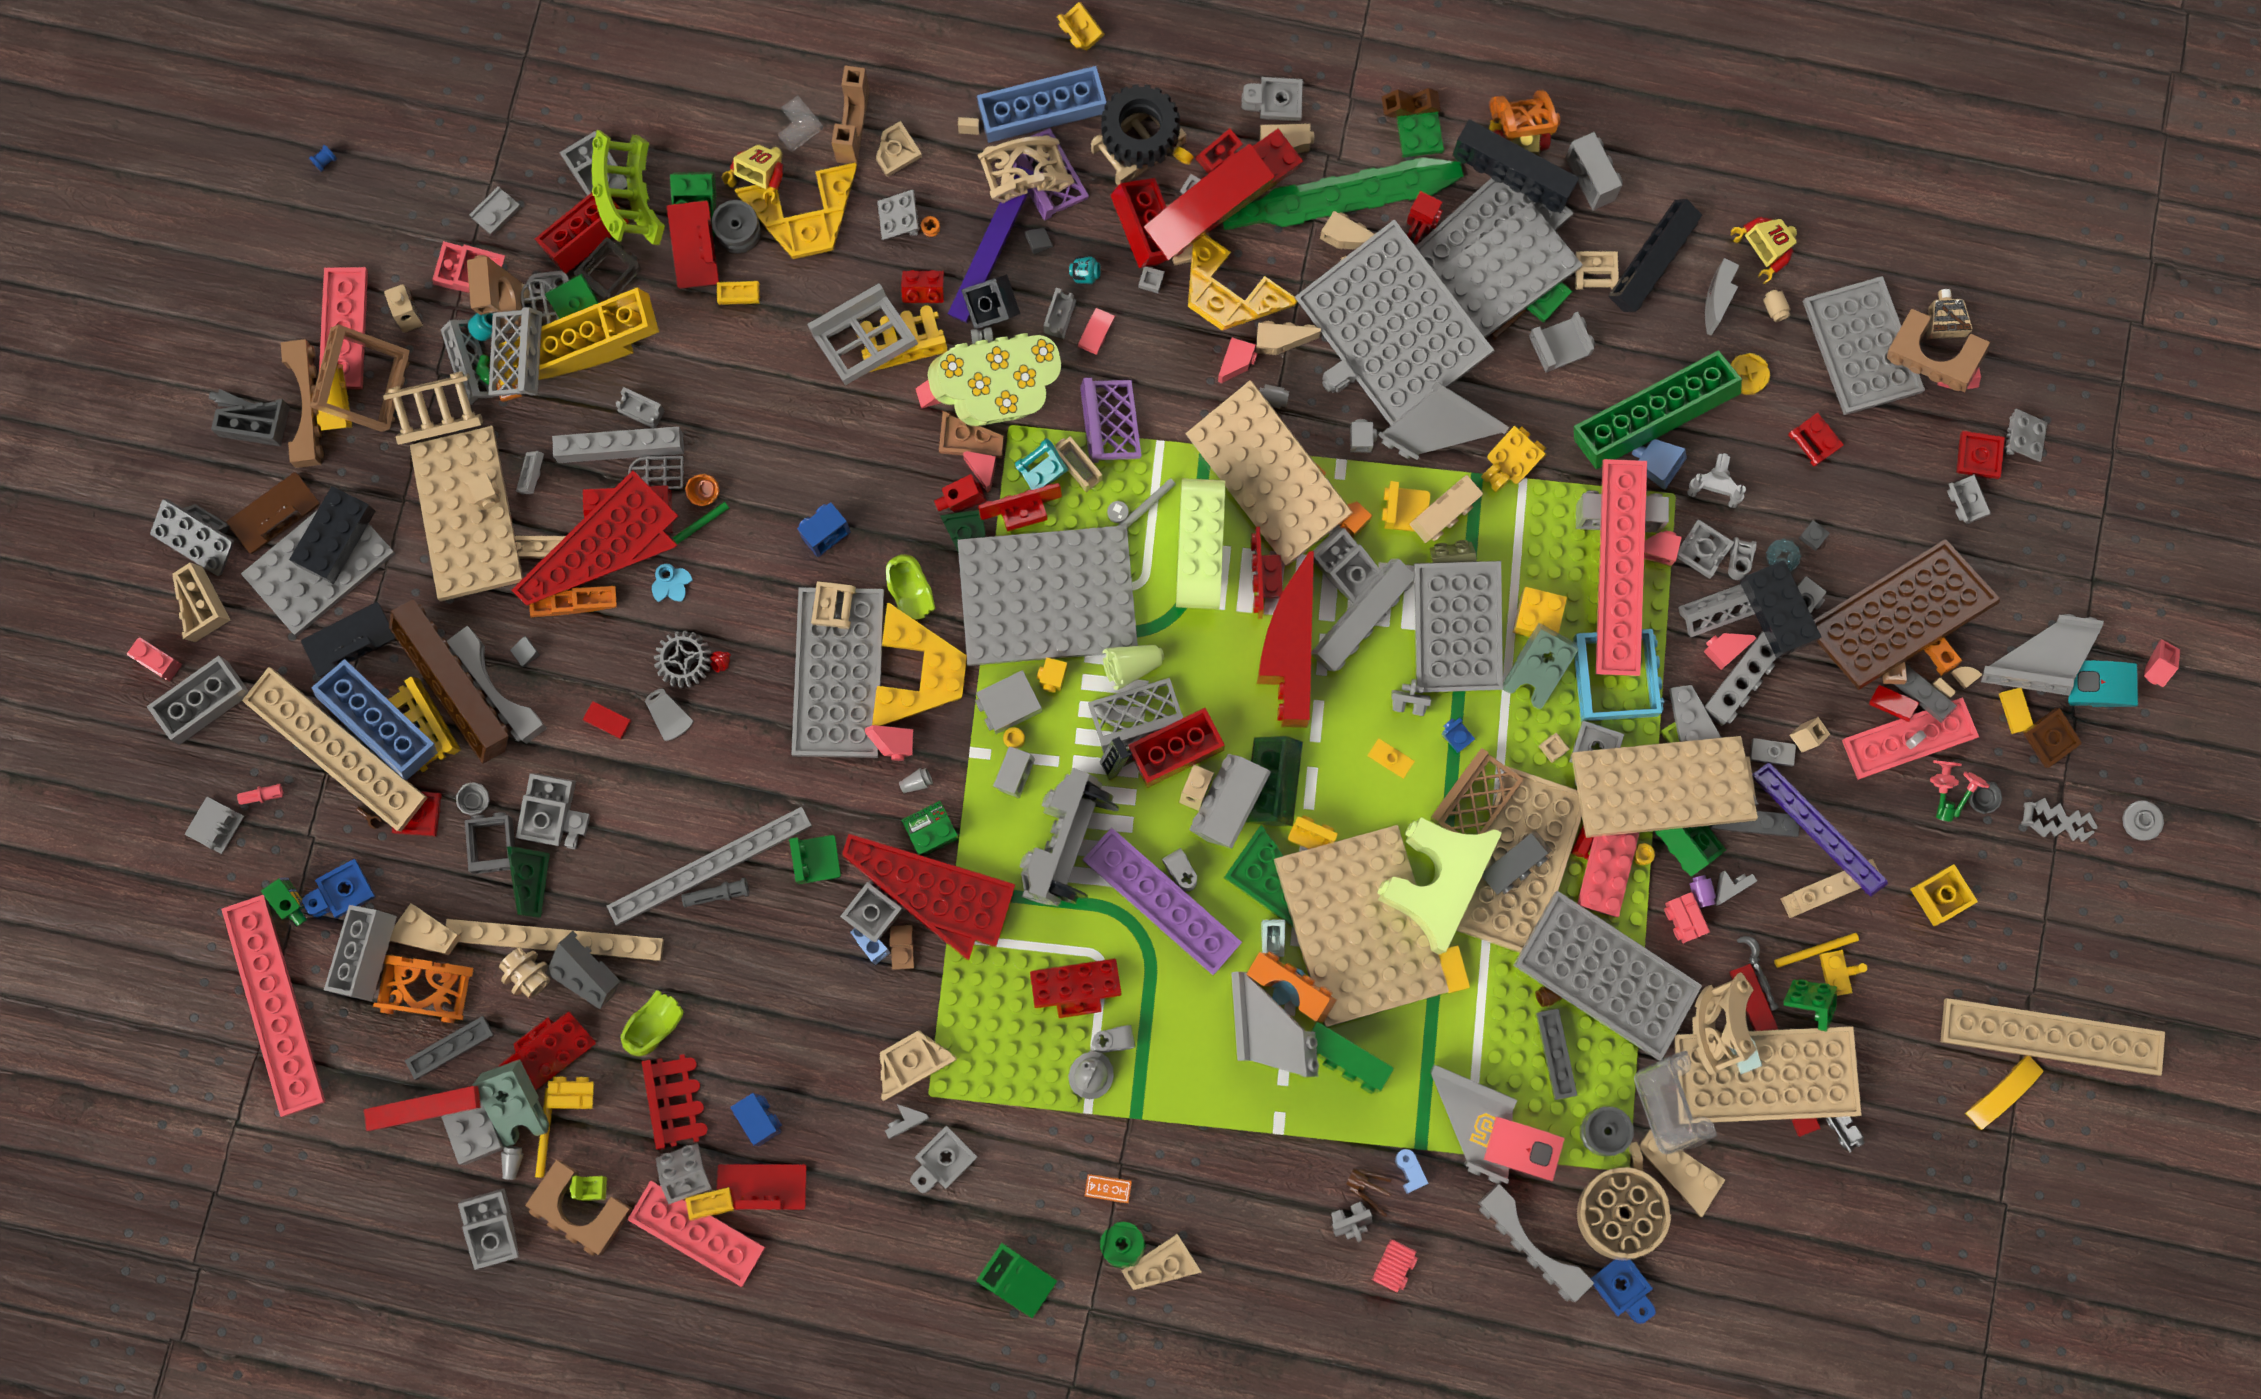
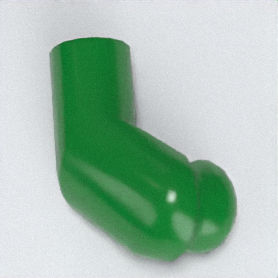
M481 355L476 368V374L483 382L489 385L490 368L488 366L490 357Z

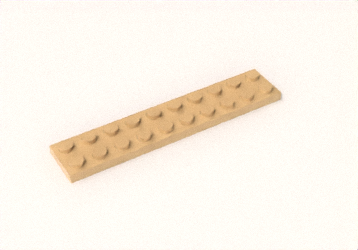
M267 668L242 700L395 830L401 832L428 797L410 782L399 776L380 757L273 668Z
M1947 998L1944 999L1940 1042L2162 1076L2165 1032Z

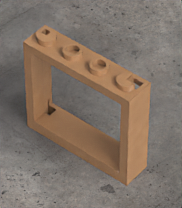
M339 324L331 327L310 407L380 432L389 430L392 422L395 421L393 416L395 410L393 398L383 399L378 421L327 403L343 339L394 357L385 393L388 392L389 388L403 387L405 382L403 375L409 365L408 356L410 350Z

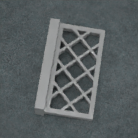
M526 307L517 311L493 313L489 396L538 394L542 312ZM520 316H522L521 325L518 328L515 322ZM500 318H505L508 322L501 329ZM513 327L516 332L509 339L506 333ZM520 336V346L517 348L513 343ZM504 338L507 343L500 350L499 341ZM511 347L514 353L508 359L504 354ZM519 357V366L516 369L513 363ZM502 358L505 361V364L499 370L497 366L498 362ZM510 368L513 374L507 380L504 374ZM518 378L517 389H514L511 384ZM501 379L504 385L500 390H496V384Z
M1170 678L1088 702L1103 753H1105L1111 740L1120 737L1126 747L1184 718ZM1167 685L1169 693L1166 698L1155 694L1159 687ZM1145 693L1149 695L1145 705L1135 700L1138 694ZM1153 697L1163 702L1159 711L1148 707ZM1124 699L1129 701L1125 711L1115 707L1117 700ZM1132 704L1143 708L1138 717L1128 713ZM1168 704L1175 708L1176 714L1167 716L1162 711L1165 705ZM1104 705L1109 709L1105 716L1102 717L1096 714L1094 707ZM1112 710L1122 714L1118 723L1107 719ZM1146 710L1156 714L1153 721L1146 722L1141 719ZM1125 716L1135 720L1133 727L1125 728L1121 726ZM1105 722L1115 727L1111 734L1103 736L1101 729Z

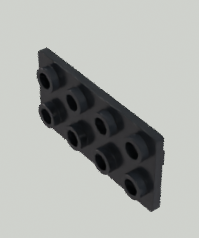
M375 602L302 639L301 643L317 676L323 677L344 659L350 663L396 638L389 629V622L380 604Z

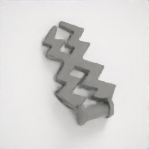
M2046 798L2035 803L2026 802L2023 805L2025 809L2021 825L2032 827L2042 837H2045L2050 831L2053 836H2056L2066 830L2072 841L2079 837L2081 842L2094 834V831L2084 833L2083 827L2075 831L2072 826L2074 822L2079 827L2088 821L2093 829H2097V825L2090 812L2081 817L2079 810H2076L2067 817L2060 803L2050 809ZM2034 808L2038 815L2043 811L2047 820H2050L2057 814L2061 824L2056 827L2054 821H2051L2043 827L2040 819H2037L2035 822L2032 821Z

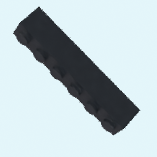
M1688 199L1674 200L1608 295L1623 312H1636L1641 308L1644 299L1652 292L1657 280L1664 275L1666 267L1675 259L1677 251L1686 243L1691 231L1697 227L1702 214Z

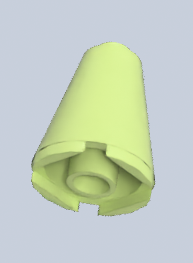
M1156 645L1113 647L1103 650V653H1106V658H1103L1104 669L1109 682L1114 681L1116 684L1112 686L1115 690L1124 688L1161 666L1162 660H1164L1163 650Z

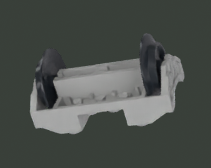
M1072 768L1070 775L1066 774L1060 784L1045 794L1041 805L1045 807L1043 813L1058 818V821L1054 820L1050 831L1054 834L1050 841L1047 840L1044 850L1035 847L1023 855L1019 866L1023 868L1021 872L1024 887L1022 897L1041 904L1059 906L1061 901L1076 904L1078 898L1088 899L1087 894L1067 885L1094 807L1119 811V806L1113 803V795L1102 790V783L1098 782V779L1091 774Z

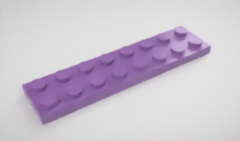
M1112 827L1083 858V861L1211 975H1214L1241 945L1242 942Z

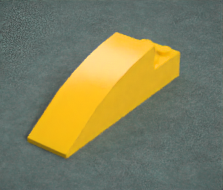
M637 287L542 326L538 380L590 368L634 353L631 343L659 332L649 294ZM520 336L513 343L517 348L520 346ZM506 341L499 344L500 350L507 343ZM510 347L504 355L509 359L514 350ZM519 357L513 363L516 369L519 366ZM502 358L498 362L497 368L499 370L505 364V361ZM509 368L505 372L504 377L508 380L513 371ZM518 378L511 385L518 384ZM500 379V385L503 386L504 382Z

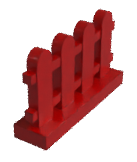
M685 1054L679 1055L678 1060L663 1062L662 1058L656 1059L657 1064L652 1065L651 1060L642 1061L656 1150L665 1149L666 1143H671V1147L677 1146L676 1141L693 1138L694 1142H699V1137L707 1133V1126L704 1123L696 1124L695 1115L701 1114L704 1106L700 1101H692L691 1093H696L700 1089V1083L695 1079L689 1080L688 1072L696 1068V1061L693 1058H685ZM682 1073L683 1081L666 1084L665 1076ZM654 1078H660V1086H655ZM686 1095L687 1103L670 1106V1097ZM663 1099L664 1107L658 1108L657 1100ZM689 1116L691 1125L673 1127V1119ZM662 1121H667L668 1129L662 1130Z

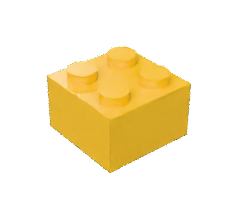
M1525 587L1521 593L1512 633L1530 637L1538 623L1559 633L1567 597Z
M1954 864L1910 888L1933 926L1945 922L1978 902Z

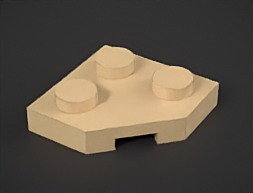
M901 121L883 131L876 160L887 177L922 157V153Z

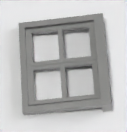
M880 283L807 324L812 336L845 385L918 344L916 338L887 298ZM882 309L890 321L866 334L858 321ZM852 326L859 339L835 351L828 338ZM894 326L902 339L878 352L870 339ZM863 343L871 357L847 369L839 356Z

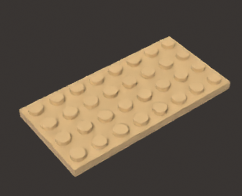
M1251 380L1185 433L1220 480H1225L1226 488L1254 525L1260 527L1261 534L1277 555H1281V560L1286 566L1353 514L1352 510Z
M493 426L410 445L438 600L444 601L519 583L523 579ZM486 472L492 482L496 481L501 491L498 494L500 502L496 503L492 508L481 510L476 504L466 481Z
M1741 736L1581 751L1571 754L1586 838L1747 822L1758 819Z
M1508 767L1524 780L1486 831L1489 832L1495 829L1502 834L1485 870L1534 831L1540 835L1552 851L1546 855L1548 860L1538 867L1535 864L1529 869L1532 873L1522 881L1519 878L1512 883L1515 887L1505 895L1503 892L1497 895L1481 876L1456 931L1520 953L1554 892L1559 889L1582 813L1577 790ZM1511 776L1502 777L1503 789L1511 788L1517 782ZM1510 791L1504 792L1505 797ZM1497 793L1493 805L1501 804L1503 801L1501 793Z
M1853 1027L1828 1028L1827 1032L1820 1031L1818 1028L1748 1031L1756 1045L1762 1066L1744 1074H1740L1735 1063L1709 1075L1697 1051L1699 1047L1697 1036L1683 1034L1675 1035L1674 1037L1681 1124L1861 1116Z

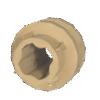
M517 948L499 965V968L505 973L501 981L505 985L514 982L515 985L512 988V993L516 996L524 993L531 999L539 994L550 982V978L545 974L548 965L545 962L535 963L538 957L535 951L526 954L522 948Z

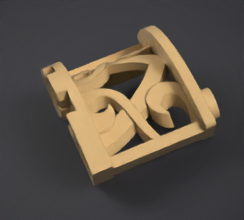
M1049 135L1020 138L997 146L986 147L984 152L978 154L991 189L990 195L992 199L1005 203L1010 199L1028 193L1027 189L1037 188L1038 191L1060 192L1073 184V177L1067 174L1057 146L1060 144L1059 140ZM1022 153L1040 162L1035 167L1033 175H1028L1027 172L1020 168H1012L1014 162ZM1001 159V162L995 163V167L1003 170L993 172L990 163ZM1015 175H1019L1021 177L1018 179H1014ZM1001 177V186L998 187L996 178Z
M1742 973L1737 974L1732 981L1713 988L1712 985L1705 987L1695 1003L1697 1010L1696 1016L1693 1017V1035L1697 1036L1699 1044L1697 1051L1709 1075L1716 1073L1722 1068L1747 1060L1756 1051L1746 1023V1005L1749 996L1753 992V988ZM1722 1008L1726 1012L1727 1021L1723 1034L1715 1029L1716 1019ZM1730 1048L1736 1049L1738 1054L1734 1055Z

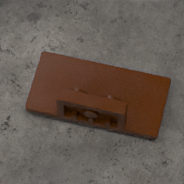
M294 472L227 520V524L247 551L253 554L318 507L320 503L301 477Z

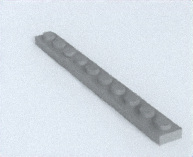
M800 807L607 905V908L615 925L618 926L811 828L812 825L803 807Z

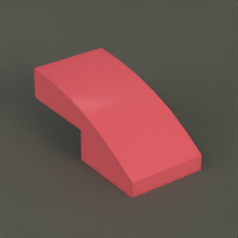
M1096 308L1084 330L1078 347L1097 355L1105 341L1106 334L1114 322L1115 316Z

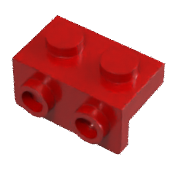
M902 271L901 292L903 303L944 302V271Z

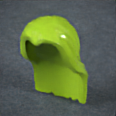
M904 554L892 558L886 565V581L888 590L895 599L897 609L914 620L925 618V615H928L930 610L934 611L935 605L931 587L922 572L919 562L913 556Z
M656 990L648 1002L635 1012L626 1023L621 1034L623 1048L631 1055L638 1057L653 1052L681 1020L683 1010L678 1006L679 1003L672 996L667 997L666 994Z

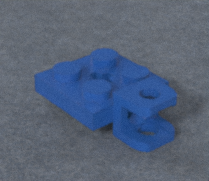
M353 859L315 879L319 888L305 895L302 902L307 912L314 917H321L332 912L333 916L337 919L347 913L349 905L359 907L376 898L357 860ZM344 883L351 885L350 892L347 894L340 892L343 889L342 884Z
M1614 1259L1590 1278L1594 1282L1593 1286L1616 1316L1626 1311L1634 1322L1641 1324L1655 1315L1654 1306L1644 1296L1653 1288L1631 1260ZM1617 1278L1626 1281L1624 1284L1625 1290L1621 1288L1616 1289L1615 1285L1617 1283L1615 1280ZM1640 1308H1643L1645 1311L1643 1316L1639 1313Z

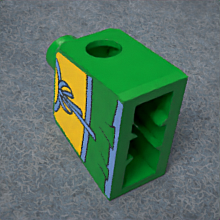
M279 878L261 890L281 919L290 918L296 927L307 921V918L301 911L305 908L302 898L289 878ZM288 901L291 903L290 909L287 907Z

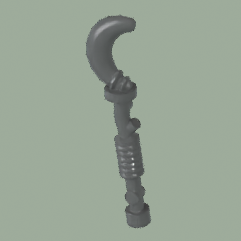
M1750 936L1738 938V943H1746L1752 950L1749 963L1753 964V967L1756 969L1755 975L1758 976V982L1767 997L1770 1010L1778 1009V1005L1774 1002V998L1771 995L1768 980L1763 975L1758 963L1760 961L1758 957L1760 953L1758 942Z

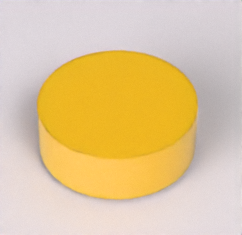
M1177 146L1173 152V156L1184 164L1189 165L1194 159L1190 152Z
M1012 727L1005 731L1003 740L1008 748L1010 746L1019 749L1025 742V736L1021 729Z
M1647 843L1636 845L1633 857L1634 862L1639 865L1650 864L1655 858L1653 847Z

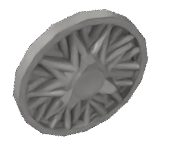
M2137 801L2130 804L2125 809L2122 817L2126 832L2131 837L2140 841L2151 840L2157 837L2164 825L2160 809L2148 801Z

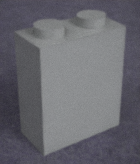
M1023 670L976 693L978 698L975 700L980 712L984 710L987 716L984 719L989 730H994L995 734L1042 712V708Z

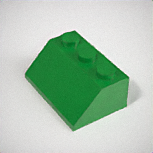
M1708 825L1655 831L1656 835L1667 845L1669 852L1678 859L1683 870L1690 876L1699 872L1726 851Z

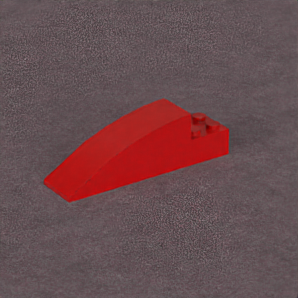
M1277 128L1252 146L1249 143L1177 198L1143 228L1169 261L1299 169L1303 160L1280 129Z
M1309 551L1281 594L1266 633L1259 662L1257 684L1279 685L1278 700H1282V704H1279L1277 710V721H1281V727L1307 728L1310 720L1314 551Z

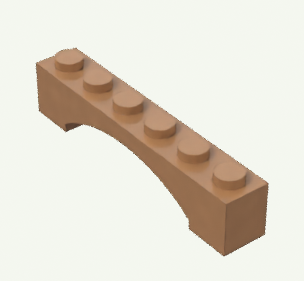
M306 339L281 342L282 363L288 369L292 368L298 380L302 396V416L299 429L294 440L288 442L290 463L296 468L321 465V458H323L324 453L319 438L322 437L321 427L317 423L319 411L310 407L316 386L315 378H317V370L315 365H313V358L316 357L315 348Z

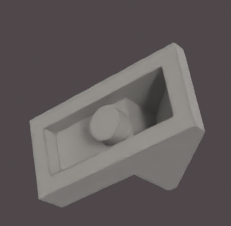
M1726 871L1721 872L1716 890V906L1757 882L1755 876L1751 874L1746 877L1745 874H1742L1734 879L1733 883Z
M897 1104L904 1121L901 1122L898 1119L888 1124L889 1129L885 1130L888 1138L892 1139L930 1118L925 1113Z

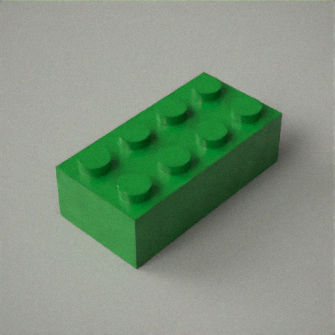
M1319 1022L1313 1026L1310 1032H1315L1317 1058L1324 1061L1323 1066L1331 1071L1336 1069L1343 1073L1341 1076L1352 1083L1353 1081L1362 1084L1360 1088L1369 1094L1378 1093L1382 1090L1394 1070L1392 1066Z

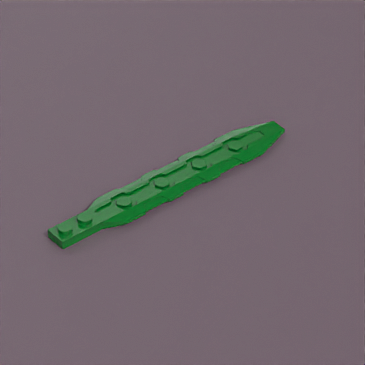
M1417 158L1403 161L1393 166L1360 170L1359 173L1331 176L1322 178L1320 181L1297 186L1295 184L1274 188L1261 200L1249 203L1222 222L1224 231L1263 222L1287 227L1304 223L1307 220L1326 216L1330 217L1334 211L1344 214L1345 212L1364 208H1378L1384 206V204L1407 199L1409 201L1416 200L1420 191L1433 196L1463 178V172L1460 162Z

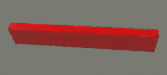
M471 1086L364 1109L366 1131H374L481 1108L478 1086Z

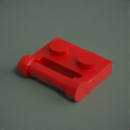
M1819 413L1813 415L1788 434L1791 439L1794 438L1810 458V463L1813 467L1844 446ZM1802 432L1806 434V436L1818 449V451L1821 453L1820 455H1817V453L1801 435Z

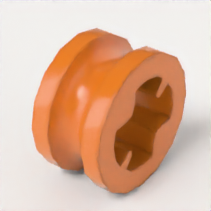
M928 216L922 220L921 228L926 236L934 237L939 233L940 225L935 217ZM933 223L935 228H931V231H928L925 226Z

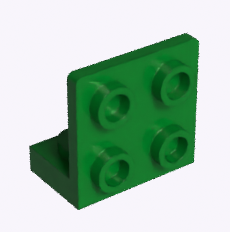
M834 835L800 840L798 837L789 839L795 881L798 885L841 877Z
M1803 979L1793 980L1784 999V1006L1816 1011L1815 1021H1818V1030L1827 1032L1837 1009V986L1827 983L1808 982Z

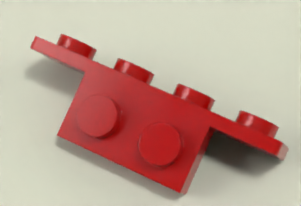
M1060 483L1048 484L1042 488L1027 490L1024 493L1013 496L1009 495L995 501H987L978 506L980 518L984 520L1002 515L1007 531L1046 521L1048 518L1043 503L1062 497Z

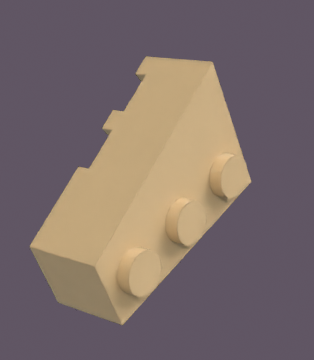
M1466 475L1409 525L1425 543L1430 539L1436 541L1444 534L1441 530L1446 526L1451 528L1459 520L1456 517L1461 513L1463 515L1467 514L1473 508L1471 504L1481 497L1483 493Z
M188 563L173 573L176 599L179 600L181 611L179 612V618L182 620L184 630L182 632L183 639L197 642L230 621L202 566Z

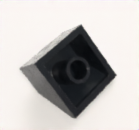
M1007 274L961 290L974 329L1007 320L1020 314Z

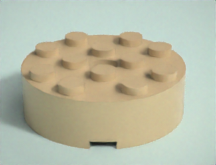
M1616 1168L1601 1173L1585 1187L1577 1206V1220L1583 1237L1594 1250L1611 1259L1632 1260L1651 1252L1663 1241L1670 1226L1671 1214L1668 1198L1663 1188L1650 1175L1634 1168ZM1620 1208H1625L1629 1212L1628 1219L1621 1218L1619 1214Z

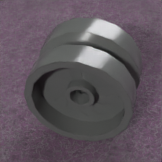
M739 200L726 201L719 205L713 214V231L721 247L728 252L744 253L754 248L759 242L761 235L760 223L755 211L746 202Z
M1601 1107L1590 1111L1583 1118L1580 1126V1138L1584 1146L1591 1153L1598 1156H1615L1624 1152L1630 1146L1634 1136L1633 1124L1629 1116L1615 1107ZM1609 1128L1610 1133L1606 1135L1604 1129Z

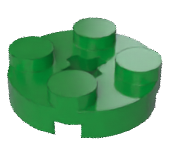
M1118 1222L1103 1233L1100 1240V1249L1105 1260L1112 1266L1128 1268L1139 1263L1145 1251V1240L1143 1234L1135 1225L1128 1222ZM1126 1240L1128 1247L1120 1250L1117 1244Z

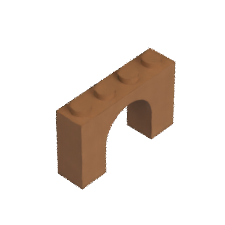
M845 66L842 79L844 93L842 124L834 125L832 147L837 163H856L857 165L870 88L865 68Z
M485 255L475 256V259L467 260L471 309L480 315L492 312L522 310V282ZM520 316L515 322L518 328L521 325L522 316ZM500 318L501 329L508 322L505 318ZM511 327L508 330L507 334L514 333L516 331L513 327Z
M1911 309L1888 350L1887 359L1895 365L1909 368L1913 373L1926 375L1934 382H1942L1955 391L1966 392L1988 352L1990 342L1970 334L1962 350L1955 358L1945 362L1933 361L1922 353L1919 346L1929 327L1931 317Z
M556 1160L525 1206L530 1209L529 1213L538 1219L543 1217L549 1221L547 1225L558 1232L561 1229L567 1233L565 1237L571 1242L583 1244L585 1246L583 1249L592 1256L596 1254L603 1255L633 1209L616 1197H610L593 1222L584 1226L571 1223L564 1215L562 1200L572 1183V1177L577 1176L579 1172L561 1160Z

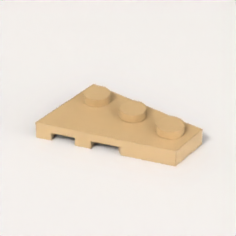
M410 903L396 923L389 942L449 955L461 936Z
M1178 1234L1144 1255L1136 1266L1123 1269L1122 1273L1132 1289L1136 1290L1201 1273V1270Z

